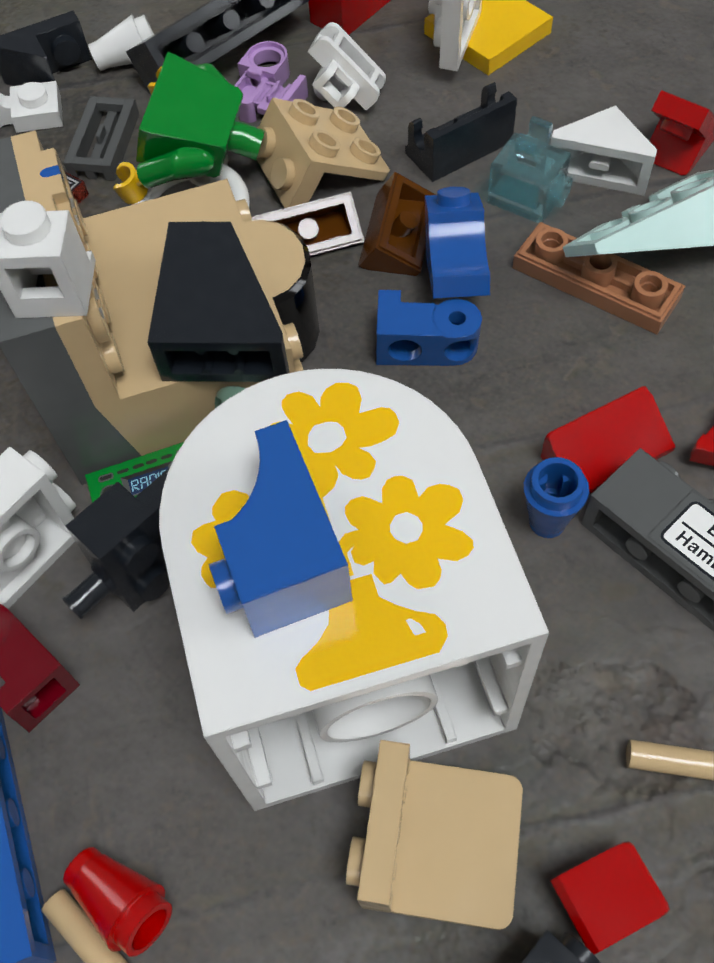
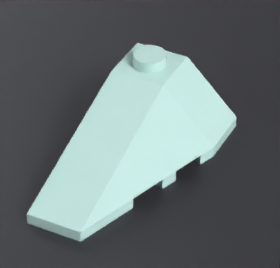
M714 169L697 172L655 192L648 197L650 202L632 206L621 212L623 218L603 223L563 246L565 257L714 246Z

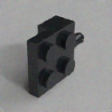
M169 469L136 497L119 482H116L65 525L90 562L91 571L93 572L69 594L61 598L78 618L82 619L88 611L110 592L113 595H117L135 612L146 601H153L160 597L170 586L159 529L161 496Z

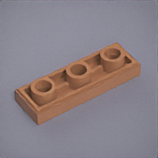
M542 222L536 226L514 255L513 269L656 335L680 301L685 289V285L615 254L565 257L563 246L577 238Z

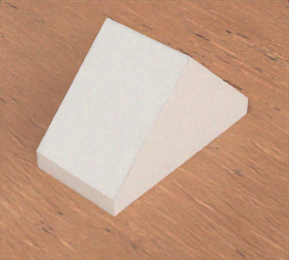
M615 105L553 131L546 176L645 196L657 149Z

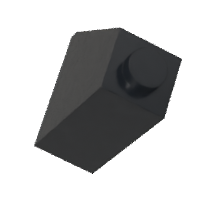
M231 222L168 223L147 341L162 381L262 382L290 372L282 330Z

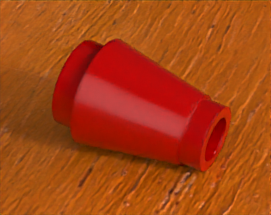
M89 847L81 851L65 870L63 876L64 884L71 890V893L110 951L117 952L122 950L129 957L138 956L146 951L166 928L171 918L172 905L165 899V889L159 883L125 866L110 856L102 854L95 847Z

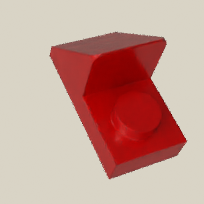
M661 90L651 110L660 119L649 140L657 149L654 164L679 175L686 176L714 141V114L708 108Z

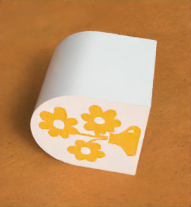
M313 369L279 375L250 386L227 399L195 427L176 454L162 490L159 509L161 543L203 736L254 811L359 779L364 760L377 762L380 740L410 744V760L417 761L517 729L549 631L477 458L458 426L444 411L417 391L379 375L347 369ZM287 420L348 563L353 601L255 638L244 609L226 614L209 567L210 563L225 558L214 526L232 520L246 504L253 491L260 462L259 447L254 431Z

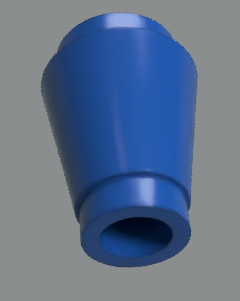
M560 457L548 458L535 465L527 473L524 480V493L529 524L533 532L543 538L559 536L585 505L589 496V484L580 467L574 462Z

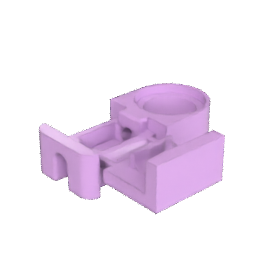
M263 41L253 45L237 63L240 79L234 86L238 87L244 94L239 112L240 121L247 123L257 121L256 111L264 115L272 98L293 102L294 99L306 100L308 97L307 79L304 75L300 74L292 84L289 83L285 88L282 87L289 78L290 70L287 50L278 42ZM266 62H276V63H278V64H276V65H274V66H270V67H260V66H258V65L263 64V63H266Z

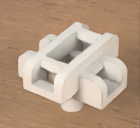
M328 23L316 35L307 51L322 66L312 84L314 92L319 99L328 101L334 108H344L354 98L365 110H368L378 100L380 89L386 81V75L337 23Z

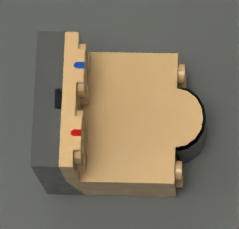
M36 130L0 139V213H3L10 205L20 201L38 202L44 207L45 211L69 210L85 251H92L96 260L87 316L15 318L0 291V348L82 485L87 484L85 474L184 442L195 427L215 409V397L221 388L227 386L248 388L259 383L161 380L147 341L169 222L206 221L232 223L282 330L289 373L303 371L301 363L315 349L320 329L309 249L298 233L282 223L263 219L252 220L246 200L235 201L227 179L83 218L78 203L73 198L67 176L54 148L44 150ZM53 274L38 275L36 287L58 286Z

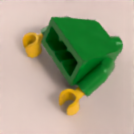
M167 52L163 65L156 72L157 81L154 83L150 82L147 86L151 93V98L138 132L136 161L140 163L137 166V170L129 162L120 163L116 168V175L123 183L115 184L113 190L125 203L135 204L144 199L148 188L175 180L202 176L212 178L220 176L228 151L255 161L257 160L265 130L238 121L244 94L238 87L230 84L212 64L194 65L175 54Z

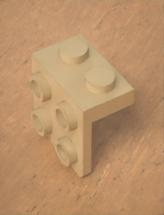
M272 98L260 126L257 127L265 130L257 161L284 208L309 202L324 172L384 181L390 171L380 155V149L371 142L360 126L359 118L353 112L343 107L328 109L314 106L303 99H294L292 102Z
M380 740L377 762L364 760L360 777L358 806L370 808L366 838L352 837L347 864L346 885L359 887L357 901L361 908L491 930H503L509 926L513 919L523 794L521 782L516 777L507 774L411 761L410 744Z

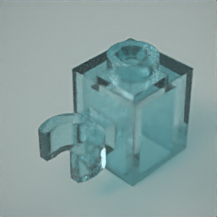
M532 116L527 135L514 132L491 164L488 204L536 223H543L554 206L561 208L564 205L573 183V178L567 176L571 153L548 145L553 129L552 122Z

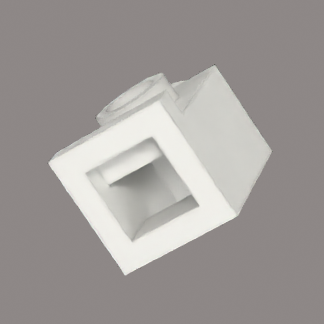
M20 201L7 207L3 213H0V291L15 318L87 316L96 260L92 251H85L69 210L45 211L44 207L35 201ZM53 274L58 286L36 287L38 275Z

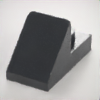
M74 10L0 35V74L6 85L19 86L28 82L42 83L55 81L53 73L92 60L80 21Z

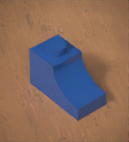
M446 187L438 190L437 195L425 196L426 261L433 299L490 295V271L486 252L484 207L479 193H470L471 191L465 187Z
M287 420L254 431L259 447L260 462L253 491L246 504L232 520L214 526L225 558L210 563L209 567L226 614L244 609L255 638L353 601L348 563Z

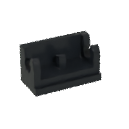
M492 82L483 87L481 105L457 116L436 128H432L422 134V119L419 117L411 121L408 125V145L405 146V154L434 182L512 143L517 98L510 91L502 94L500 100L496 102V83Z

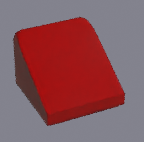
M624 841L550 880L583 943L594 955L658 920L670 910L668 902L630 841Z

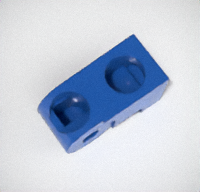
M378 290L376 365L456 366L469 362L476 355L482 324L480 310L475 304L463 299H449L439 305H435V303L401 302V290Z

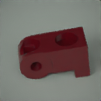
M0 604V677L6 682L0 687V707L25 730L31 732L75 691L80 684L5 606Z

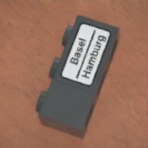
M639 448L591 494L581 524L714 632V500L707 499L683 481L671 465L654 459Z

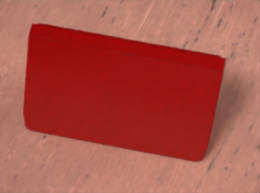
M642 386L548 433L544 439L541 458L545 460L560 457L574 462L585 475L589 484V494H591L639 448L657 460L673 452L676 446L653 395L646 386Z

